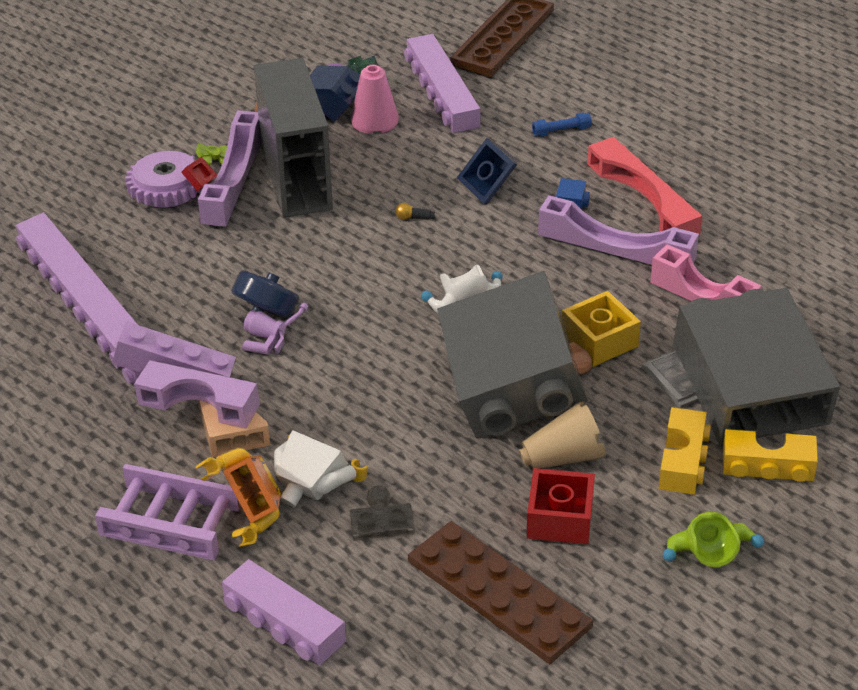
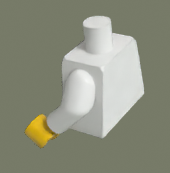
M293 430L288 435V441L284 442L274 451V470L281 484L286 487L280 500L293 508L296 507L302 495L319 500L324 494L329 493L351 480L355 482L365 480L367 478L368 466L359 468L360 461L358 459H353L350 466L340 450Z

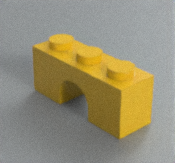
M671 407L666 447L679 450L664 448L659 490L695 495L696 484L703 485L705 467L699 466V464L706 463L708 445H702L703 442H709L711 425L705 424L707 412Z
M725 429L723 475L790 479L798 482L814 481L818 463L816 436L786 434L784 446L771 450L763 448L757 443L756 431Z

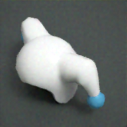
M475 265L469 272L456 278L450 279L448 275L440 274V279L446 293L441 301L434 299L433 294L426 290L422 292L421 299L424 302H428L433 310L438 313L437 308L501 286L503 274L500 271L493 272L491 276L493 283L487 281L479 265Z

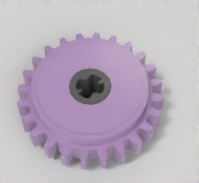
M161 151L143 157L135 165H131V170L126 172L125 181L128 194H131L132 199L137 198L138 203L143 202L145 205L153 207H173L195 198L196 194L201 193L202 189L197 192L181 173L186 166L195 161V157L178 151Z

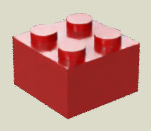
M533 468L527 511L526 539L589 545L595 474Z

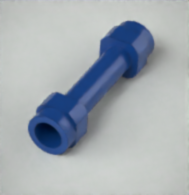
M584 112L577 113L575 118L546 122L545 119L532 123V131L535 137L548 136V132L578 127L579 130H583L592 126V119L590 113Z

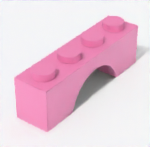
M668 244L652 259L650 283L690 301L699 298L717 300L740 296L746 291L762 288V285L739 275L729 283L720 284L712 282L696 269L689 253Z

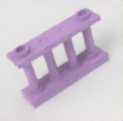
M125 464L123 473L126 488L128 489L116 509L100 507L97 511L95 518L99 535L214 561L219 552L217 534L214 531L225 509L237 512L241 509V504L231 486ZM140 491L156 494L144 516L128 513ZM168 497L184 500L173 522L157 519ZM197 503L213 506L202 528L185 525Z

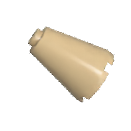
M583 401L575 404L522 442L523 448L519 449L524 465H531L532 469L595 460L606 456L604 443L597 444V440H599L598 434H600L598 426L588 406H584Z

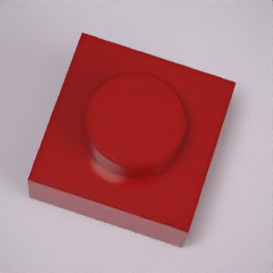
M202 156L186 166L181 172L197 192L205 184H210L218 176Z

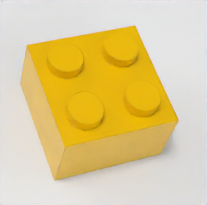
M609 291L562 310V320L569 342H575L589 352L592 367L639 347L641 321Z

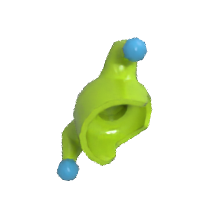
M707 511L692 519L687 530L676 533L668 538L667 549L663 551V558L666 561L672 562L676 559V552L691 551L702 564L708 567H721L735 559L740 550L741 541L751 542L752 546L756 548L762 547L765 542L763 536L755 534L744 523H732L727 516L721 513Z

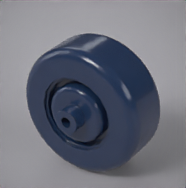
M242 270L239 272L231 290L234 296L253 305L252 310L267 311L286 319L292 316L299 301L298 294L278 284L277 282L280 277L270 272L265 278Z

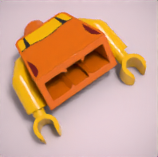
M237 448L217 456L216 459L213 457L205 459L196 465V469L202 466L207 470V475L202 477L201 480L207 481L222 470L250 521V526L234 530L232 537L242 535L243 542L238 546L239 548L254 544L257 541V534H261L279 518L281 491L264 459L261 456H252L243 448Z

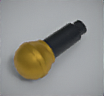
M405 202L397 205L395 210L396 216L401 220L411 218L429 220L434 219L435 216L434 211L413 208Z

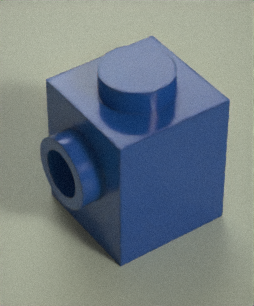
M561 178L556 197L573 201L583 211V207L589 206L590 192H586V181Z

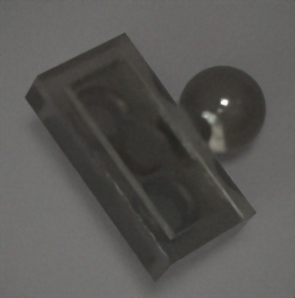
M376 485L369 489L366 496L369 508L350 509L353 541L415 534L411 503L389 505L391 495L384 486Z

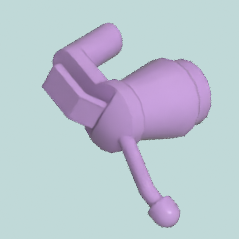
M301 303L299 311L285 322L276 321L262 311L251 310L245 318L244 330L252 336L268 339L265 343L246 340L242 350L269 355L274 348L275 353L279 354L285 344L283 337L286 327L300 317L303 312H306L308 309L307 303Z

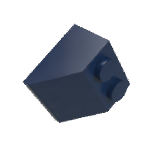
M317 65L310 74L323 113L335 122L355 99L360 74L353 71L349 66Z

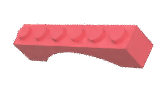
M615 137L588 146V165L600 177L626 184L638 190L649 199L658 212L660 232L675 227L700 235L702 215Z

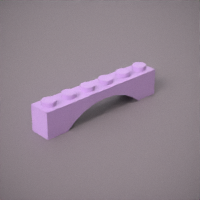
M237 110L231 124L228 146L218 176L210 184L204 185L198 198L201 224L226 227L261 144L258 112Z
M549 195L539 209L538 235L651 265L653 257L667 244L689 253L693 263L696 260L698 233L675 227L655 233L621 231L593 219L573 201Z

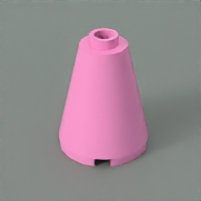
M369 65L360 74L351 122L353 127L360 132L373 134V131H381V133H385L394 129L398 124L399 115L385 70L377 65Z

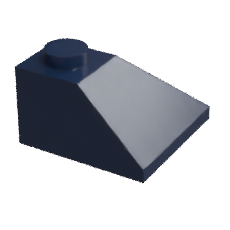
M486 138L457 176V179L483 204H488L517 166L518 160L506 149Z

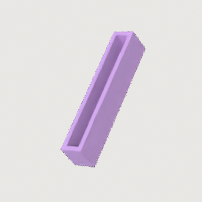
M429 34L407 39V48L404 49L405 60L411 63L414 75L418 74L421 87L426 88L429 100L433 99L435 110L437 113L440 112L442 114L444 125L449 126L452 133L480 128V107L435 36Z

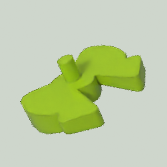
M199 142L196 147V154L199 158L202 156L209 166H211L212 160L217 159L222 165L227 146H206Z

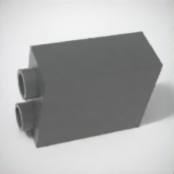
M304 58L254 65L261 149L283 218L333 210L328 124Z
M545 271L437 308L459 403L476 439L490 435H503L518 425L547 415L557 416L581 401L584 403L588 402L562 316Z
M788 288L769 291L752 289L740 296L717 300L699 298L687 305L679 306L673 346L703 411L707 412L706 418L720 446L724 443L725 429L756 431L757 439L830 425L840 385Z

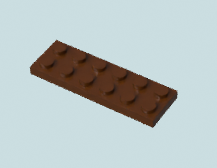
M506 0L450 57L452 65L492 77L554 11V3L545 0Z
M453 521L447 523L408 554L409 563L549 665L593 628V619Z

